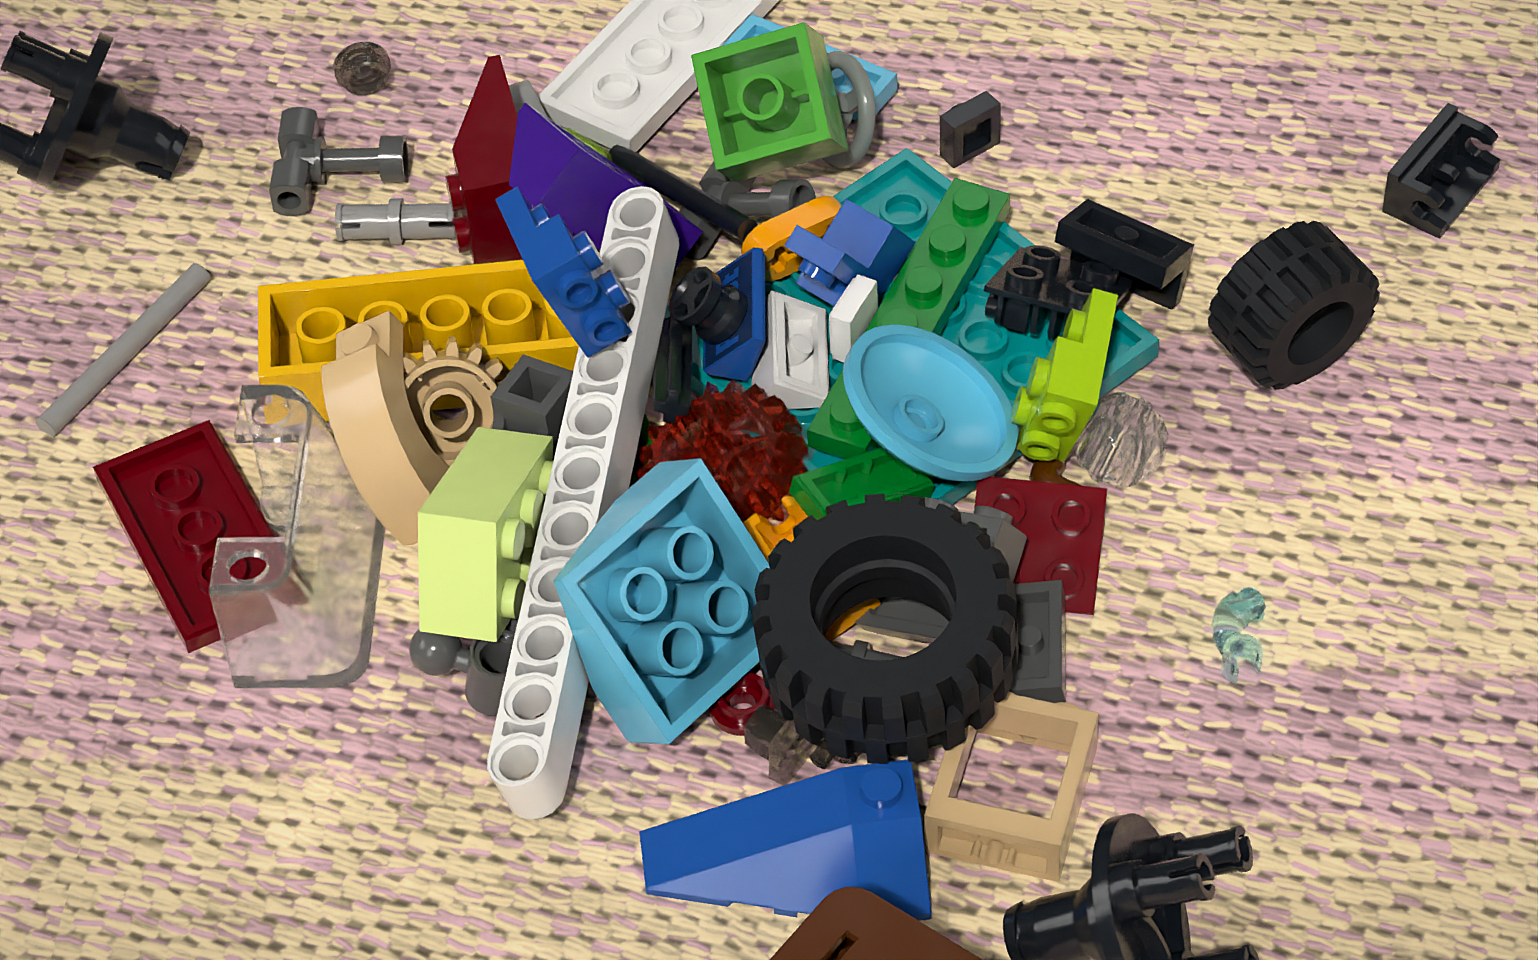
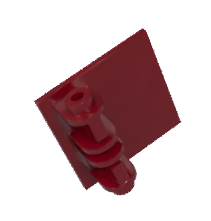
M987 477L977 480L974 510L976 506H987L1006 512L1013 517L1012 525L1027 536L1013 583L1062 580L1065 592V612L1094 615L1101 544L1105 527L1107 488L1000 477Z

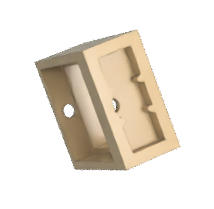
M1009 691L1004 700L1000 702L994 701L995 715L981 729L975 730L972 726H967L965 728L966 741L950 750H945L924 815V850L926 853L1059 882L1097 750L1099 713L1081 709L1067 702L1052 703L1015 695ZM975 733L1069 752L1051 819L955 798Z

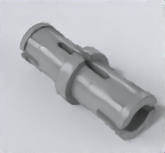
M390 198L388 204L345 205L344 203H337L335 223H340V228L335 229L338 241L389 239L391 245H403V239L449 238L450 240H455L452 218H454V215H458V210L452 211L450 202L405 204L403 198Z

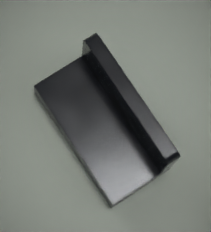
M1086 199L1058 222L1054 242L1071 249L1069 260L1081 263L1096 260L1119 270V273L1133 276L1136 278V283L1129 292L1168 309H1174L1181 302L1194 244L1089 199Z

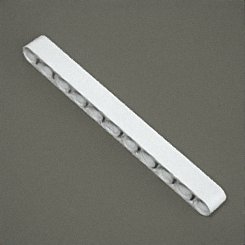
M640 186L622 192L613 201L609 209L600 250V256L604 264L597 269L600 274L611 269L625 290L630 303L622 307L621 310L632 333L587 358L580 347L578 348L487 758V770L511 811L520 818L529 820L540 819L553 813L563 801L589 678L553 580L612 503L629 489L679 249V237L659 192L649 187ZM533 772L529 777L520 780L523 776Z

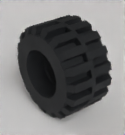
M1305 221L1295 222L1286 229L1282 227L1272 232L1267 238L1253 245L1245 255L1236 261L1229 273L1217 287L1218 293L1211 300L1209 307L1211 314L1208 317V326L1212 329L1211 333L1261 386L1265 388L1272 386L1275 390L1284 389L1293 383L1297 385L1318 375L1344 355L1357 341L1375 312L1373 308L1379 301L1380 292L1377 288L1380 284L1373 272L1327 226L1317 221H1311L1308 224Z

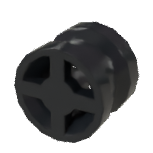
M697 267L685 275L678 283L670 298L668 310L670 317L684 327L695 326L697 336L710 345H718L728 340L742 324L747 313L748 300L746 295L733 285L722 286L720 276L709 268Z

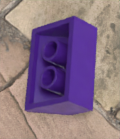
M524 103L519 110L509 185L513 189L518 186L532 208L543 203L552 217L560 214L574 236L584 230L599 252L609 209L613 201L622 192L630 188L648 186L527 103ZM663 199L679 237L675 271L703 231Z

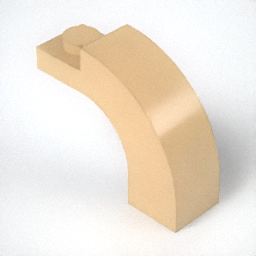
M387 311L336 333V360L321 366L322 387L330 426L341 457L355 486L381 524L402 545H412L418 542V511L449 469V466L430 447L415 421L404 384L403 324L390 311Z

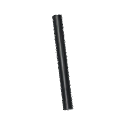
M614 145L609 150L608 159L648 187L744 242L747 235L758 226L754 219L633 150L620 145Z

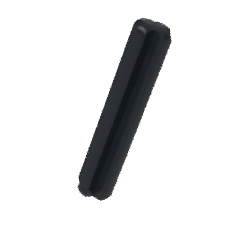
M669 317L664 318L654 364L653 410L663 413V422L671 424L676 423L677 416H687L691 410L692 326L684 327Z

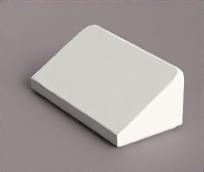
M771 290L765 298V343L752 373V406L760 410L820 408L829 393L826 309Z

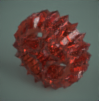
M731 379L724 391L720 393L716 385L707 381L703 396L695 398L691 394V410L689 415L677 416L676 423L669 424L665 422L663 426H647L648 437L652 444L638 448L639 459L644 466L636 471L638 480H640L659 462L701 458L742 523L755 513L767 519L771 517L773 520L784 522L785 513L781 508V499L785 496H791L789 490L793 476L808 472L803 460L809 457L807 443L802 437L800 423L795 415L789 413L785 403L780 398H777L776 395L768 397L765 390L756 383L745 391L743 386ZM747 430L758 433L760 436L751 437L749 433L734 435L730 431Z

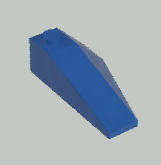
M909 760L891 761L888 764H866L838 768L639 831L646 894L725 907L730 906L732 903L773 908L774 914L797 918L798 912L811 914L819 903L834 890L844 887H860L871 891L918 921L931 919L921 814L912 764Z

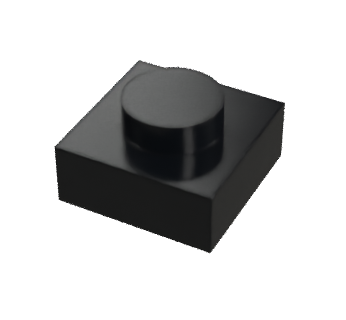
M984 91L964 103L953 106L949 111L940 115V156L951 167L956 168L1000 144L1001 103L988 91Z

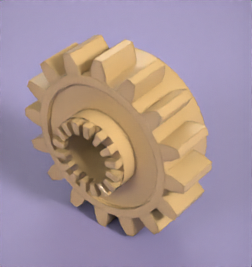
M449 336L445 351L436 352L434 345L429 339L424 340L423 357L418 360L406 351L403 352L404 384L411 411L430 447L449 467L478 427L492 429L493 408L490 396L503 381H496L495 379L503 369L502 361L498 357L483 364L480 362L482 357L481 344L475 342L466 354L461 353L454 336ZM447 394L458 396L466 404L464 412L459 417L453 418L454 420L437 418L432 413L430 407L438 397Z

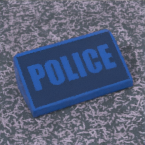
M755 247L716 272L720 276L722 286L733 285L746 295L748 306L742 324L728 340L718 345H710L703 340V370L706 374L747 381L752 376L764 346L765 254H763V249Z

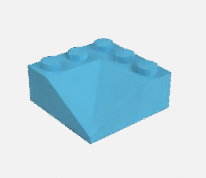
M701 458L659 462L612 503L553 580L591 687L623 736L631 743L670 744L759 662L752 607L756 604L754 589L759 573L765 568H770V566Z

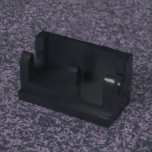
M1447 103L1389 170L1382 212L1440 239L1499 169L1500 159L1487 150L1477 148L1472 143L1471 138H1476L1483 144L1492 145L1497 140L1498 134L1488 125L1458 112L1457 106Z

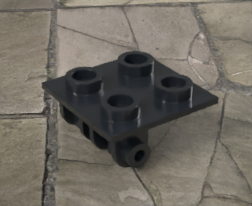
M1032 245L1026 248L1020 247L984 286V292L990 293L985 307V316L995 318L994 323L997 326L1025 333L1030 325V334L1038 336L1043 328L1047 309H1052L1047 336L1049 340L1055 341L1061 332L1063 322L1064 332L1071 309L1081 311L1093 288L1118 295L1117 306L1136 283V278L1119 273V270L1096 260L1081 263L1062 258L1059 251L1050 247Z

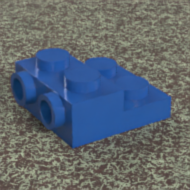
M518 186L495 199L533 283L587 358L632 333L621 310L622 307L630 303V300L611 269L603 274H600L597 268L604 264L603 260L584 230L574 236L560 214L552 217L543 203L532 208Z

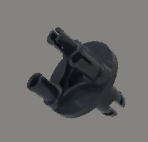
M19 31L18 35L14 36L0 68L5 73L7 71L50 90L49 97L54 98L40 133L34 131L33 136L0 123V160L17 167L18 171L16 174L48 188L51 186L65 151L86 160L109 156L141 171L158 174V178L170 180L184 150L190 131L182 125L178 127L165 117L131 103L119 84L98 76L114 37L102 32L99 33L91 54L88 56L72 48L67 53L28 36L23 31Z
M1135 813L1108 818L1102 824L1096 836L1092 855L1091 877L1080 890L1040 897L1026 904H1023L1021 901L1006 910L1003 918V935L1010 959L1259 960L1256 950L1251 945H1245L1239 949L1194 956L1191 952L1190 928L1185 904L1199 900L1209 901L1214 898L1215 886L1213 884L1203 885L1202 881L1214 880V876L1238 871L1243 873L1251 870L1253 866V852L1248 836H1245L1246 830L1239 825L1228 830L1186 838L1181 832L1159 835L1150 822Z

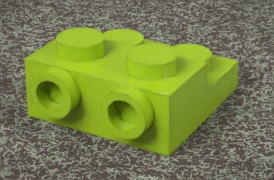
M1093 288L1081 311L1071 309L1066 321L1063 337L1058 336L1055 339L1046 359L1041 357L1035 358L1029 374L1027 387L1020 386L1011 414V423L1020 425L1016 449L1021 450L1027 457L1039 461L1056 459L1065 462L1098 405L1118 295Z

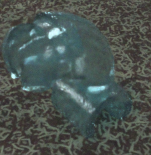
M1253 587L1243 588L1238 593L1231 591L1220 600L1213 612L1211 623L1214 643L1222 655L1221 672L1223 677L1233 684L1237 683L1239 673L1236 659L1249 661L1257 674H1260L1262 644L1251 635L1240 634L1248 627L1249 623L1258 622L1265 615L1266 605L1261 593Z

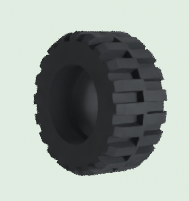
M884 493L864 495L865 503L848 506L847 501L843 500L827 506V515L819 520H816L813 515L808 516L793 527L794 540L792 542L784 538L778 542L769 554L770 568H765L759 573L754 589L756 604L752 607L753 627L765 688L771 691L774 707L783 719L788 721L794 720L796 733L811 744H818L824 738L827 740L828 752L830 754L851 759L854 752L864 753L867 755V762L872 764H888L889 756L907 754L909 762L929 758L928 749L941 744L944 750H950L966 741L965 728L970 725L975 730L981 729L995 715L994 701L1000 702L1006 698L1013 683L1012 669L1018 663L1019 645L1015 586L1010 581L1009 565L1001 550L991 547L990 536L977 523L969 521L963 526L961 512L941 503L937 505L936 509L925 507V498L903 494L901 501H885ZM880 597H904L920 601L937 610L949 622L941 635L930 645L909 656L892 660H868L852 656L836 648L824 637L833 622L845 611L859 603Z

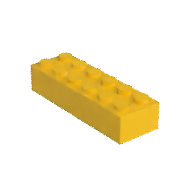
M523 260L258 286V379L270 427L329 421L323 395L321 366L336 360V333L387 311H390L403 324V352L406 351L411 354L416 360L423 357L424 340L429 339L434 345L436 352L445 351L449 336H454L458 343L459 352L466 354L469 348L477 342L482 345L480 362L486 364L497 357L502 361L503 369L495 378L496 381L503 380L523 354L574 371L579 345L533 283ZM447 394L438 397L432 403L430 409L433 411L463 408L466 404L458 396Z

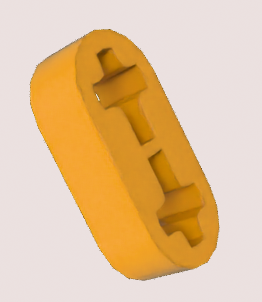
M822 196L771 218L756 226L747 235L742 244L741 253L743 255L753 247L763 249V254H765V281H775L799 271L798 267L803 259L784 245L796 225L822 239L842 204L833 196Z

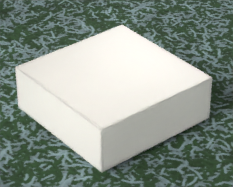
M857 274L829 314L830 353L832 354V359L841 362L845 361L850 348L864 334L878 310L876 280Z

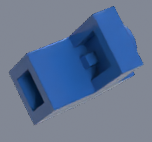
M845 199L822 239L796 225L784 246L803 259L798 267L801 274L795 283L835 307L849 283L857 274L876 280L877 296H880L892 282L916 242L893 225Z

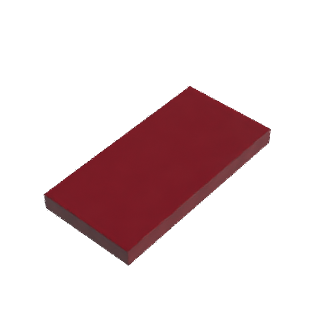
M210 420L93 466L101 489L188 653L308 603L305 588Z

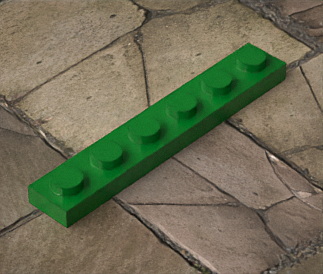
M954 178L865 332L882 325H906L924 329L940 336L1010 212V194ZM842 369L807 429V441L810 448L847 459L874 450L878 444L863 428L851 407L845 390Z

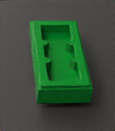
M880 447L793 476L789 493L795 498L807 516L813 515L816 520H819L827 515V506L843 500L847 501L848 506L865 503L864 495L884 493L885 501H901L903 494L930 498L934 483L927 475L906 466Z

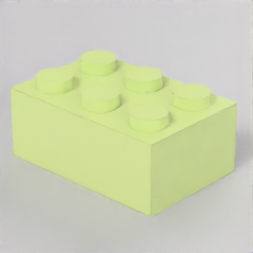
M478 427L418 511L420 632L497 642L511 618H519L553 465L552 436Z

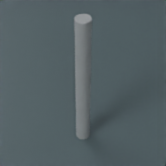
M193 263L36 419L38 428L55 437L210 281V275L203 266Z

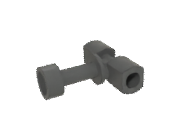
M292 107L282 111L278 133L281 159L273 163L269 188L273 212L287 216L301 215L308 212L313 182L325 184L327 172L380 171L382 183L407 182L409 158L405 135L381 136L379 148L327 149L325 138L320 137L317 111L306 107Z
M714 161L699 181L703 191L747 216H771L774 218L816 198L812 185L805 179L779 180L774 184L771 192L747 193L757 177L736 182L716 171ZM682 207L679 212L703 231L685 256L692 260H698L705 256L722 229Z

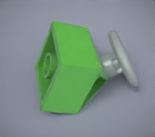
M802 22L691 55L716 171L728 178L739 182L821 158L833 167L845 169L856 165L867 153L875 128V101L867 73L860 62L852 55L842 51L827 53L824 37L807 23ZM841 69L844 71L854 89L847 94L839 92L833 82L831 73L833 70ZM858 110L855 137L848 148L847 126L852 120L853 113Z

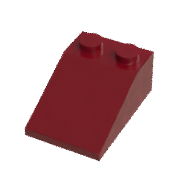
M500 55L490 56L486 61L452 148L456 174L445 176L452 211H462V216L452 218L459 253L470 251L473 264L523 260L495 200L513 189L509 185L518 117Z

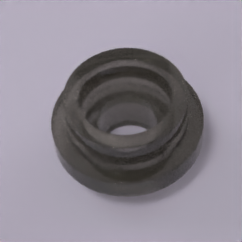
M358 42L347 46L336 56L333 63V71L337 82L346 88L348 92L357 96H367L381 90L387 83L391 68L387 51L381 45L373 42Z

